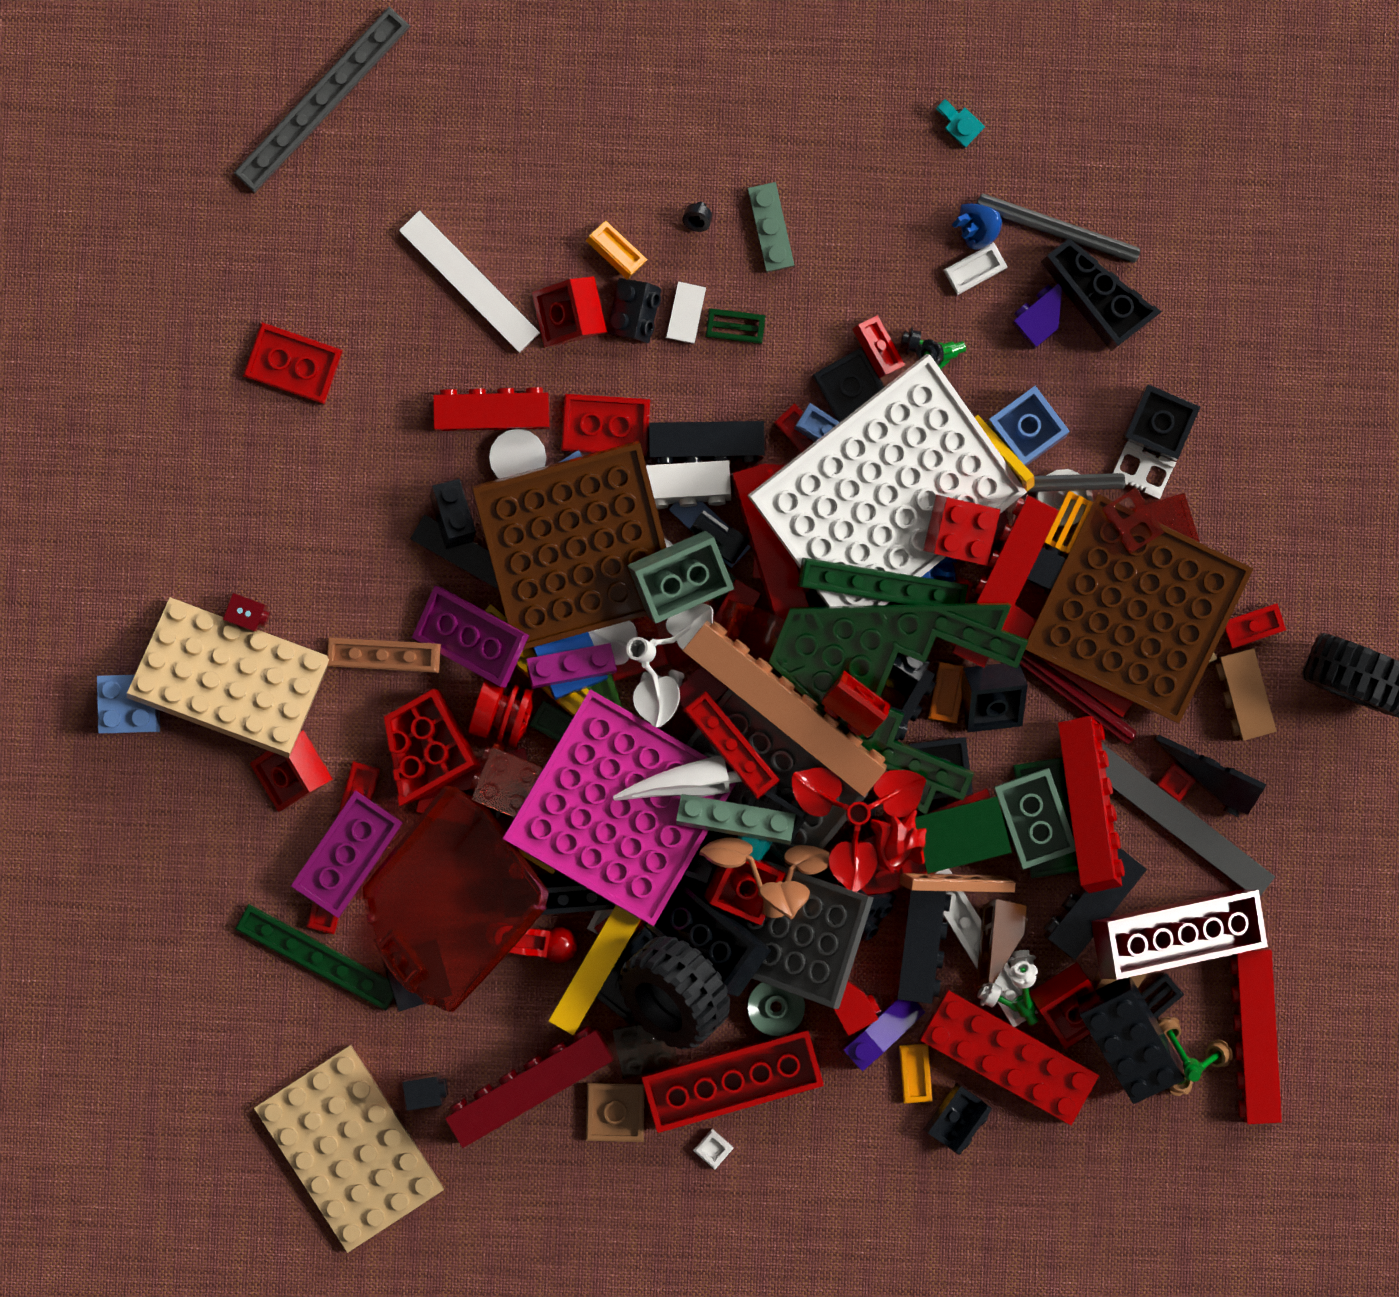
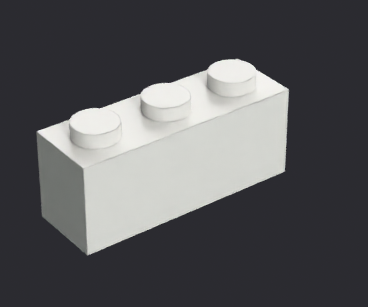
M729 460L646 465L657 509L668 508V504L680 503V507H694L700 501L708 502L712 506L724 505L726 501H731Z

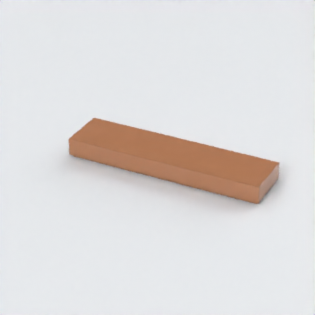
M328 638L327 656L329 662L327 666L439 673L441 644Z
M900 874L899 884L916 891L1015 892L1016 882L1003 875Z

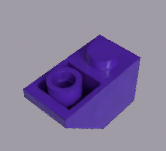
M1059 284L1054 288L1047 285L1036 295L1039 299L1031 307L1026 303L1014 313L1017 318L1013 321V325L1033 349L1051 336L1059 327L1062 287Z

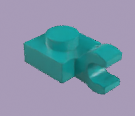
M946 99L936 108L950 122L945 127V130L964 148L985 128L965 107L958 113Z

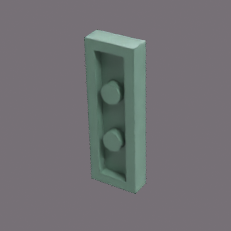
M776 182L748 188L766 273L794 267Z

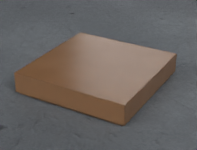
M587 1083L586 1141L644 1142V1084Z

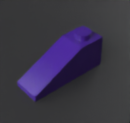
M897 998L878 1015L879 1020L864 1027L842 1048L854 1063L864 1071L901 1037L925 1011L917 1002L899 1000Z

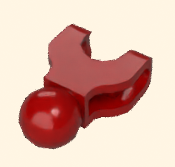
M498 921L490 924L486 931L487 942L495 948L508 953L546 957L554 963L569 961L577 950L575 935L569 929L563 927L546 930ZM508 933L507 941L503 942L504 935Z

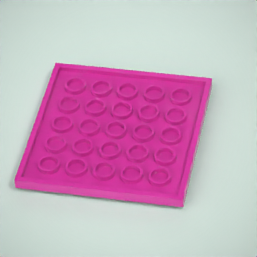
M590 689L503 840L653 927L709 830L676 825L681 796H656L614 801L613 796L656 774L708 757ZM736 783L729 784L730 792L705 796L703 798L726 801Z

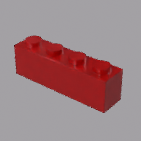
M540 387L526 388V393H514V388H498L495 394H486V389H469V394H457L456 389L440 390V395H433L435 431L550 429L549 393L543 392V388Z

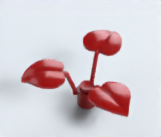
M812 768L794 772L792 775L794 796L799 806L806 813L816 817H824L830 812L832 804L846 810L847 821L854 825L852 843L841 842L832 849L829 855V867L834 877L846 889L856 892L870 881L878 862L877 852L871 843L862 842L858 844L860 825L865 824L869 820L870 810L880 804H883L884 811L890 816L892 814H895L898 818L908 816L919 805L926 784V778L918 773L908 770L888 771L882 774L873 786L875 794L880 799L869 805L864 802H854L851 805H847L835 800L842 792V784L839 777L827 768Z

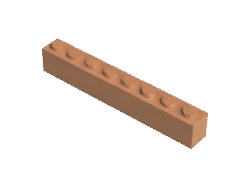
M706 621L683 651L864 797L886 771L887 765L884 764L886 759L876 750L872 749L869 752L861 745L863 740L852 731L846 733L838 727L840 722L828 713L824 715L817 710L818 704L806 694L801 697L793 690L795 688L794 684L787 678L781 676L779 679L770 672L773 668L761 658L755 660L748 654L750 649L737 639L735 642L725 635L727 633L726 629L715 621L712 624Z

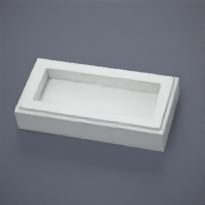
M993 242L944 269V273L958 296L1008 267Z
M678 282L667 339L695 344L706 287Z

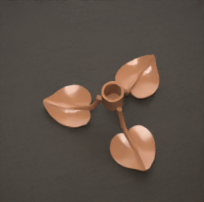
M722 838L710 842L700 850L699 855L704 856L711 863L724 868L739 867L747 861L750 864L758 887V896L763 899V914L770 918H779L785 915L790 919L794 918L797 911L808 901L810 891L805 885L791 881L793 873L797 869L806 875L819 873L829 866L830 855L828 851L815 846H794L788 849L784 855V861L792 865L788 870L785 882H769L762 885L754 859L750 856L753 847L748 842L738 838Z

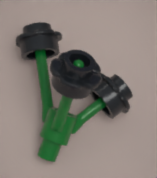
M913 327L909 329V332L903 331L900 348L905 349L906 355L914 353L920 360L923 356L929 354L940 370L951 359L957 358L958 354L966 352V345L963 341L957 343L952 341L938 343L932 339L920 340L921 331L913 330Z

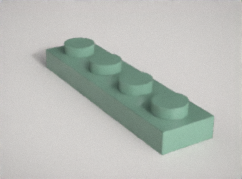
M681 794L676 825L790 845L796 814Z

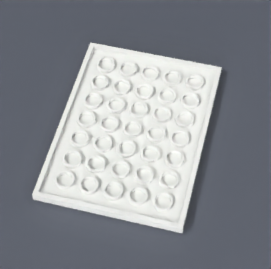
M926 354L751 492L748 497L799 568L801 567L802 557L922 577L946 557L923 551L936 494L1001 509L1000 513H1002L1027 492L931 355ZM815 589L827 606L887 605L890 602Z

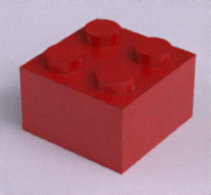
M936 494L923 551L988 566L1001 509Z

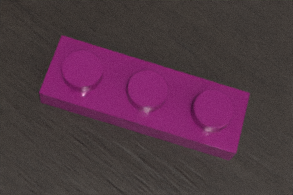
M611 643L526 659L532 689L614 674L617 671Z

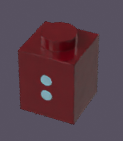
M233 593L223 620L257 632L260 627L265 628L270 612L266 611L268 605Z

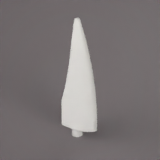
M719 755L656 774L613 796V799L617 801L656 796H681V794L705 797L730 792L729 784L742 781L734 771L727 772L725 760Z

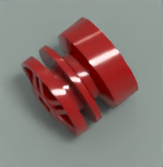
M485 679L472 716L469 733L487 739L494 727L499 729L497 742L502 743L506 732H510L511 736L508 746L515 748L520 738L525 734L532 713L533 690L526 689L522 700H519L517 697L520 686L515 685L510 695L506 696L504 695L505 687H500Z

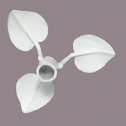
M701 603L668 618L666 628L673 637L666 639H652L648 641L638 637L636 627L631 621L588 632L594 646L611 643L616 665L625 664L631 658L642 663V667L651 675L652 680H643L637 685L633 694V702L637 712L650 722L652 726L661 727L668 722L677 710L680 701V690L676 681L669 676L658 679L657 674L649 665V662L656 655L655 646L677 641L679 647L684 649L706 621L711 624L713 623V609L711 606Z

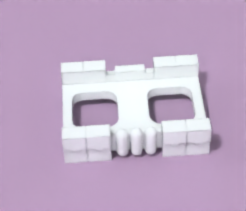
M1127 441L1113 473H1123L1126 485L1129 483L1130 486L1134 485V488L1144 489V493L1160 499L1176 462L1163 456L1157 458L1153 454L1143 452V447ZM1126 454H1130L1140 460L1134 475H1129L1120 470V465ZM1152 466H1157L1166 471V476L1160 487H1156L1146 481Z

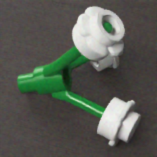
M1029 950L1014 951L1012 957L1007 961L1011 964L1009 976L1012 977V982L1016 987L1022 988V995L1010 1001L1000 996L1002 987L994 982L979 990L977 997L981 999L980 1005L984 1006L986 1004L992 1008L998 1001L1008 1006L1014 1012L1018 1011L1020 1017H1024L1029 1026L1037 1023L1036 1008L1029 994V987L1035 983L1036 974L1038 973L1033 962L1036 957L1030 955Z

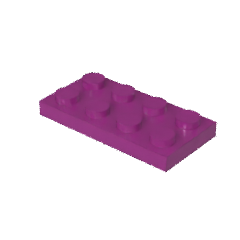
M434 586L412 636L413 639L420 643L441 644L440 654L500 687L507 686L529 637L528 634L438 586Z
M355 790L291 887L339 918L404 822Z

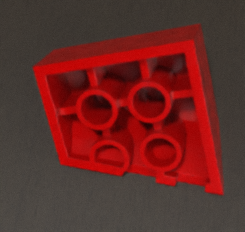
M432 689L384 716L388 745L394 767L393 774L397 784L399 806L427 796L480 766L441 691Z

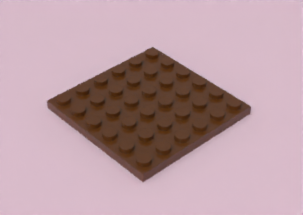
M639 441L471 486L507 623L529 635L523 650L647 616L627 565L667 547Z
M1097 494L1027 639L1028 644L1025 651L1180 724L1254 568Z

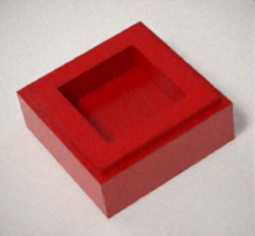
M1172 763L1156 785L1180 802L1196 779L1178 765Z

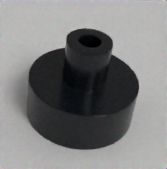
M697 202L685 208L682 221L688 229L695 232H703L709 229L713 215L704 202Z

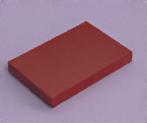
M261 322L243 377L325 405L343 350Z
M565 394L561 451L576 452L579 450L581 453H596L639 441L643 456L647 457L650 399Z

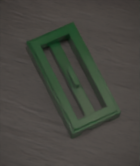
M709 308L706 337L762 344L766 315ZM714 316L754 320L759 321V326L713 321ZM712 327L758 332V335L754 337L713 332Z

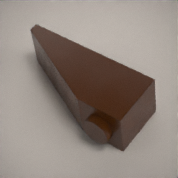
M994 899L983 905L976 988L982 989L996 981L1023 937L1028 925L1026 905L1000 899Z

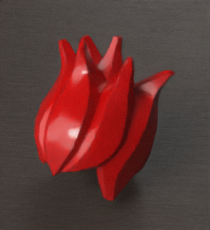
M915 809L908 816L902 817L900 820L895 814L890 816L886 812L883 814L886 822L876 819L871 820V828L876 835L875 850L878 856V863L891 873H899L900 868L908 859L920 865L925 863L923 849L926 844L925 835L927 830L926 828L916 829L915 817L917 811Z

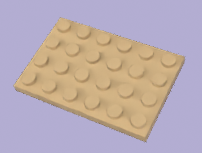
M170 597L129 687L127 698L289 758L328 667V656L260 630L255 632L223 620L224 617Z
M352 1045L254 1108L347 1253L444 1190L441 1182Z

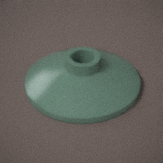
M763 982L757 985L750 994L748 1000L750 1020L759 1031L767 1035H786L796 1029L804 1017L805 1002L801 996ZM774 1001H778L782 1005L781 1010L778 1012L771 1010L770 1006Z

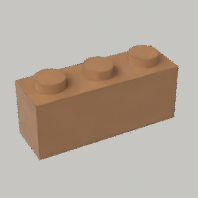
M1249 649L1217 658L1219 664L1215 665L1218 680H1223L1226 692H1222L1226 708H1231L1234 719L1230 720V726L1234 737L1239 736V740L1244 741L1277 732L1255 650Z

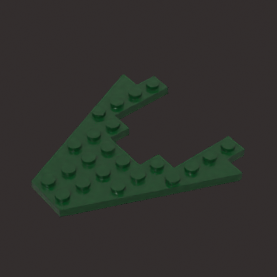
M1009 603L791 607L769 663L782 676L792 682L802 695L806 694L818 704L816 709L825 715L827 712L824 710L825 705L822 704L823 697L843 671H846L880 697L898 652L925 663L935 637L1014 668H1018L1028 640L1002 630L1011 608ZM890 708L888 717L869 737H866L864 734L859 736L863 740L861 744L869 752L872 749L876 750L886 759L884 761V764L887 765L885 772L908 770L926 778L921 800L917 806L922 813L927 814L936 790L964 800L974 772L895 741L894 739L904 713ZM839 716L837 720L840 722V725L838 727L848 733L851 731L847 727L848 722Z

